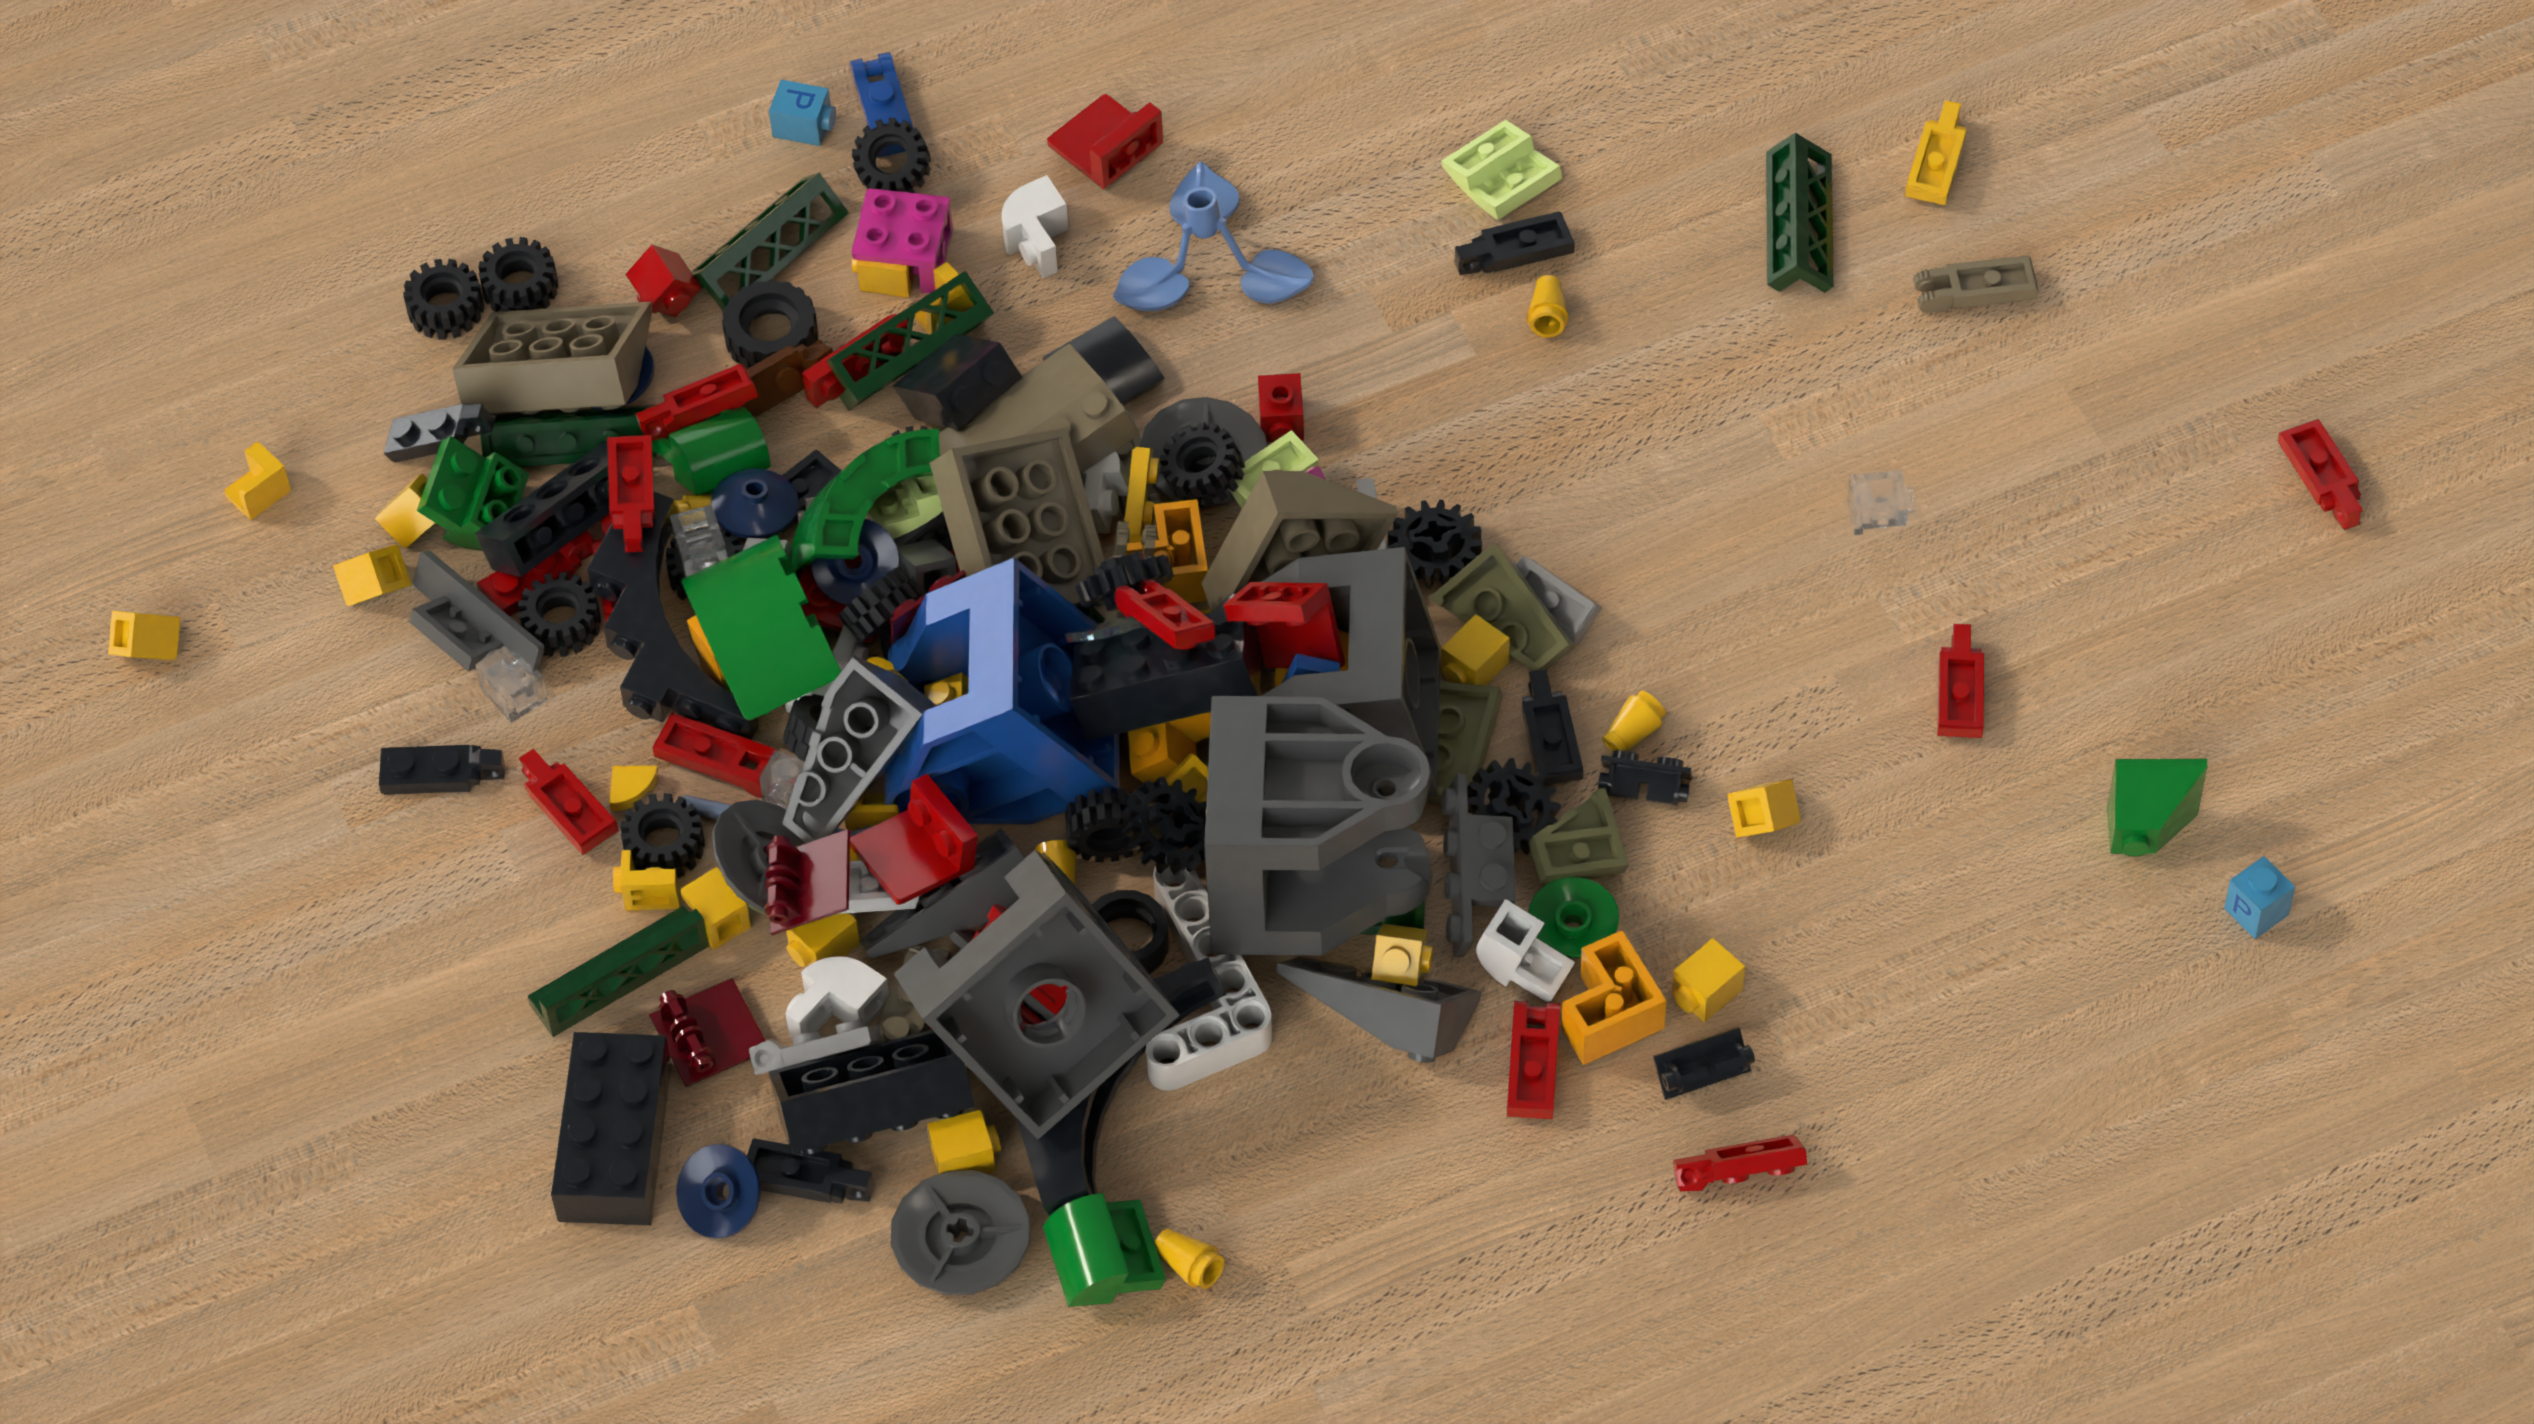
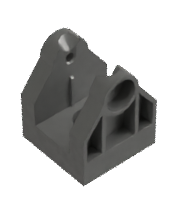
M1405 547L1298 558L1262 581L1328 583L1337 627L1339 630L1349 633L1348 670L1294 675L1262 696L1324 697L1384 735L1402 738L1418 746L1427 757L1430 768V786L1427 797H1437L1441 645ZM1232 594L1231 596L1222 600L1216 609L1224 607L1223 604H1225L1235 594ZM1262 657L1261 670L1276 673V668L1265 667ZM1387 785L1377 790L1382 796H1390L1396 791L1393 787Z
M1212 696L1205 825V861L1211 954L1324 955L1386 917L1403 915L1419 907L1428 896L1432 883L1429 855L1424 839L1419 833L1407 827L1417 822L1422 816L1430 786L1428 759L1419 747L1405 739L1384 735L1324 697ZM1387 785L1393 787L1396 791L1390 796H1382L1377 790ZM1390 857L1395 859L1397 864L1392 868H1384L1380 866L1379 861Z
M1034 850L1004 876L1019 897L1012 906L949 961L938 949L932 951L924 947L896 971L894 976L921 1018L1021 1123L1039 1139L1179 1016V1013L1147 970L1067 875L1049 856ZM1043 984H1055L1060 987L1063 985L1067 986L1065 1005L1055 1017L1047 1022L1034 1025L1021 1023L1023 1021L1020 1013L1021 1003L1030 991Z

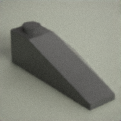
M853 656L825 693L821 705L823 708L816 729L812 732L808 744L810 747L802 771L798 774L782 822L783 825L805 843L832 835L906 746L923 712L937 706L901 676L857 656Z
M1000 828L977 844L973 870L920 895V902L917 903L916 909L895 910L859 941L872 959L950 935L954 930L964 931L987 924L989 921L987 914L994 904H1000L1009 908L1019 899L1004 876L1022 862L1024 857Z
M1296 957L1277 963L1276 972L1391 1048L1408 1052V1058L1419 1062H1434L1436 1057L1454 1051L1481 995L1479 990L1424 978L1423 984L1418 983L1417 986L1371 980L1372 972L1356 976L1357 969L1353 966L1303 957Z

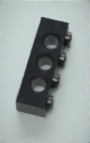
M607 441L600 443L475 533L492 570L522 577L610 513Z

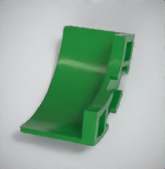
M939 429L909 431L885 439L883 442L872 446L857 456L817 494L804 512L792 542L789 561L796 576L816 558L854 559L858 556L860 531L865 517L876 499L886 490L903 481L916 477L933 476L930 462L940 457Z
M777 535L682 580L701 628L746 720L759 717L829 684L840 674L841 669L815 614L806 617L801 606L809 602Z

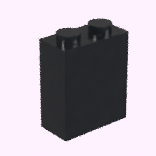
M955 334L892 386L915 420L959 430L1020 380L1022 375L1001 343Z

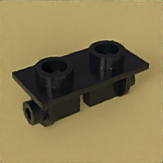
M1619 750L1613 751L1612 757L1601 756L1602 766L1609 768V773L1600 772L1598 789L1605 788L1608 796L1638 799L1640 783L1648 784L1646 801L1678 806V802L1687 803L1690 785L1681 783L1682 779L1692 780L1691 768L1683 767L1684 761L1670 757H1658L1657 763L1639 761V754Z
M1739 1027L1653 1056L1665 1100L1750 1072V1064L1755 1062L1753 1050L1750 1045H1744Z

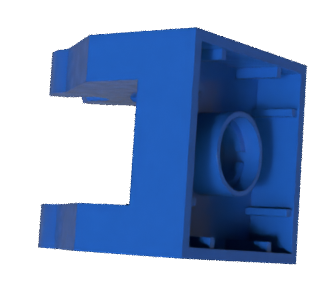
M1015 558L926 593L905 636L893 643L888 650V661L893 664L895 670L923 695L925 685L961 672L969 678L968 694L923 712L904 750L897 755L885 770V805H897L899 814L908 810L912 781L925 774L930 776L968 824L1031 825L1065 812L1069 802L1075 803V797L1081 794L1087 798V791L1095 789L1096 793L1100 794L1103 793V788H1111V793H1115L1119 788V734L1087 741L1069 700L1074 646L1092 638L1102 639L1112 635Z

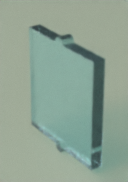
M1123 616L1065 635L1067 642H1083L1105 639L1144 627V625L1134 617L1127 618Z

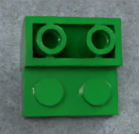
M745 407L732 411L727 409L708 417L703 422L670 432L666 438L652 441L653 451L673 465L675 480L696 496L713 493L716 486L724 478L735 472L746 469H768L771 467L769 451L763 433L754 417Z
M449 436L440 444L416 511L446 529L442 539L463 548L482 550L475 533L521 500L530 474L496 452L485 458L457 439Z
M1103 1193L1084 1196L1057 1209L1043 1225L1068 1307L1109 1304L1113 1302L1117 1293L1160 1290L1166 1281L1140 1199L1106 1202Z

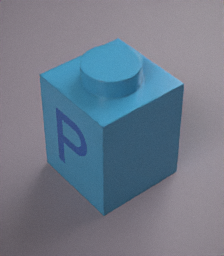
M781 79L769 109L772 136L820 146L826 130L831 131L833 129L836 118V108L831 106L829 88Z
M2263 856L2230 880L2224 909L2256 939L2289 915L2295 886Z

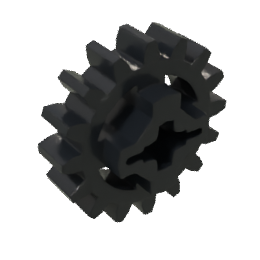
M1439 499L1436 507L1430 508L1427 501L1423 500L1421 501V510L1416 512L1413 508L1407 506L1405 508V519L1395 518L1393 530L1388 531V549L1405 547L1417 581L1419 578L1425 579L1426 588L1431 589L1434 581L1440 580L1441 584L1444 585L1449 581V578L1454 577L1482 553L1481 527L1474 526V515L1472 513L1461 516V505L1456 504L1451 510L1445 509L1444 500Z
M1137 551L1101 562V566L1093 569L1095 575L1088 576L1086 580L1078 582L1076 590L1082 607L1089 608L1105 605L1106 610L1111 612L1118 610L1114 596L1116 588L1127 585L1139 593L1140 582L1152 579L1163 586V583L1172 580L1174 574L1168 556L1160 555L1155 557L1153 555L1145 558L1142 551Z
M1509 758L1502 768L1496 760H1493L1486 770L1480 768L1473 776V782L1470 781L1467 785L1468 813H1472V815L1512 817L1514 854L1520 846L1522 851L1528 855L1531 853L1528 844L1532 837L1546 826L1553 825L1558 821L1554 816L1561 809V804L1550 801L1557 792L1556 787H1544L1542 783L1547 776L1546 773L1542 772L1536 777L1531 774L1532 763L1527 762L1522 769L1516 768L1514 758ZM1489 788L1490 793L1488 794V798L1490 800V803L1485 805V792ZM1534 810H1537V822L1536 825L1533 827L1532 822L1535 820L1532 812Z
M1159 777L1154 783L1147 780L1125 800L1128 807L1120 815L1125 821L1130 822L1121 830L1122 835L1132 836L1134 842L1128 847L1129 850L1137 851L1140 849L1143 853L1141 858L1143 865L1153 860L1156 862L1157 873L1161 874L1170 867L1174 876H1178L1185 869L1188 872L1193 871L1205 860L1206 816L1204 810H1206L1207 801L1198 803L1194 799L1197 790L1193 787L1186 793L1182 790V782L1179 779H1176L1169 786L1165 777ZM1157 802L1153 807L1149 806L1150 803ZM1184 846H1189V849L1181 850Z

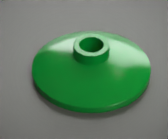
M1580 877L1561 878L1546 884L1534 895L1528 909L1529 914L1544 922L1537 939L1568 958H1580L1583 947L1616 933L1619 926V909L1611 893L1602 885ZM1575 922L1578 923L1580 927L1572 928L1566 925L1568 923Z

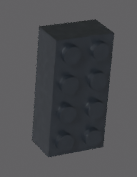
M1222 607L1211 613L1204 614L1215 624V639L1198 643L1191 649H1175L1148 628H1134L1123 634L1102 639L1092 638L1082 644L1075 645L1069 700L1086 740H1094L1211 712L1212 696H1260L1262 653L1255 626L1247 625L1246 621H1227L1225 609Z
M933 1030L768 1071L780 1123L792 1154L797 1152L815 1154L825 1150L828 1144L844 1140L851 1143L865 1141L871 1138L873 1133L890 1128L894 1131L908 1130L915 1127L918 1121L933 1117L946 1119L961 1115L964 1109L974 1107L965 1063Z
M574 1032L551 1191L558 1222L651 1226L672 1066L666 1035Z

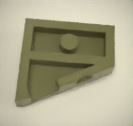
M1605 788L1596 790L1584 803L1577 808H1571L1553 825L1543 828L1532 837L1528 844L1540 884L1550 883L1566 877L1591 878L1624 873L1629 866Z

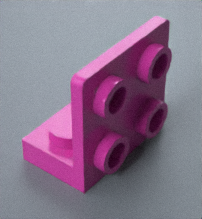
M867 189L851 250L852 258L855 260L913 266V275H919L921 293L930 294L935 291L933 270L945 263L953 231L950 197Z

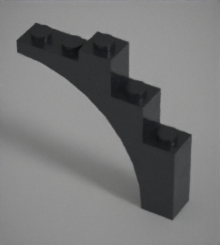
M654 491L655 518H653V527L642 528L643 552L625 553L623 529H613L612 523L587 568L590 585L594 592L608 601H616L618 599L604 625L607 648H610L615 655L622 659L632 660L635 658L620 685L623 707H626L632 715L640 719L647 720L653 718L660 722L665 721L672 708L680 716L695 721L699 719L714 725L715 728L752 740L759 727L758 717L752 720H746L743 717L733 694L726 691L698 668L679 645L665 618L660 600L659 578L664 550L677 519L674 499Z
M1209 957L1186 963L1175 971L1153 979L1179 1013V1016L1162 1031L1170 1029L1193 1011L1226 995L1223 982ZM1146 1045L1039 1139L1017 1118L1042 1206L1049 1216L1073 1200L1097 1194L1095 1183L1096 1149L1104 1117L1119 1085L1139 1057L1146 1051Z

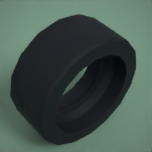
M1116 890L1101 896L1092 904L1107 924L1119 918H1136L1146 922L1153 931L1152 940L1143 948L1133 951L1132 954L1149 974L1163 963L1169 951L1168 918L1162 906L1150 895L1136 890Z

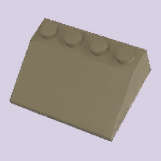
M651 302L491 312L452 369L461 404L482 403L492 416H498L504 412H520L523 415H532L542 410L560 409L562 412L568 413L578 411L583 407L599 406L604 410H613L626 405L638 386L653 311Z
M1069 343L1022 375L1020 380L959 430L947 427L939 433L940 456L952 448L1067 427L1081 475L1139 434L1126 409L1101 377Z
M1067 427L952 448L930 462L960 571L964 570L966 572V577L1015 558L1074 606H1082L1076 590L1077 583L1086 580L1088 576L1095 575L1093 569L1101 566V562L1105 560Z
M1262 471L1202 581L1211 612L1217 608L1222 600L1238 593L1250 582H1262L1298 558L1377 550L1398 515L1396 506L1304 471Z

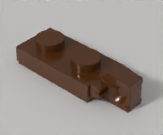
M821 340L809 347L802 344L793 348L788 345L748 368L747 372L755 385L759 397L747 401L741 407H745L755 418L804 389L802 372L833 353L832 348Z

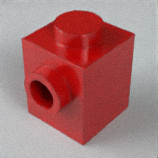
M652 244L625 274L639 294L637 296L638 302H651L653 314L660 312L676 318L681 311L688 307L690 301L702 288L679 253Z
M1301 373L1258 375L1260 427L1265 433L1266 442H1275L1291 430L1300 440H1304Z

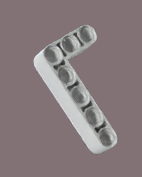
M1155 866L1153 872L1155 900L1162 906L1168 918V927L1187 962L1207 958L1205 955L1211 953L1208 894L1195 870L1188 872L1185 869L1178 876H1174L1170 867L1160 874L1157 873ZM1173 883L1181 884L1180 886H1177V887H1169V886H1168L1169 884H1173ZM1191 918L1201 919V920H1199V921H1197V922H1188V921H1186V920L1191 919ZM1220 954L1217 957H1209L1223 982L1224 989L1234 988L1238 989V992L1226 993L1225 996L1210 1003L1213 1011L1162 1031L1147 1043V1074L1149 1081L1154 1087L1165 1091L1181 1088L1260 1055L1271 1045L1272 1016L1270 1007L1241 955ZM1248 1024H1256L1259 1026L1254 1029L1244 1028V1026ZM1208 1041L1217 1043L1214 1046L1201 1045L1202 1043ZM1164 1059L1175 1060V1062L1170 1064L1160 1063Z

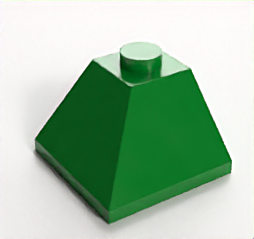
M2207 758L2115 759L2107 803L2110 854H2125L2134 857L2144 854H2156L2187 826L2199 812L2208 767Z

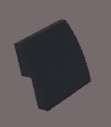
M1115 316L1045 355L1042 359L1043 361L1070 343L1106 383L1122 406L1160 385L1165 379L1149 354Z

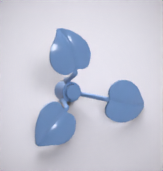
M1200 161L1181 181L1170 201V214L1174 221L1182 225L1183 232L1177 263L1172 266L1168 260L1159 257H1147L1134 262L1121 275L1117 289L1113 293V298L1128 308L1140 311H1158L1177 304L1187 294L1190 286L1188 279L1180 274L1185 266L1190 235L1194 234L1198 238L1205 239L1215 235L1217 230L1221 231L1240 267L1248 271L1241 278V288L1246 296L1254 301L1276 303L1289 299L1308 288L1314 281V275L1311 268L1293 254L1281 250L1261 251L1254 257L1253 263L1248 262L1231 235L1226 223V219L1239 206L1238 191L1229 181L1214 173L1205 163Z

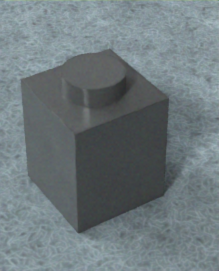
M935 539L897 546L899 566L922 593L918 599L929 593L930 587L945 575L953 577L956 575V557Z

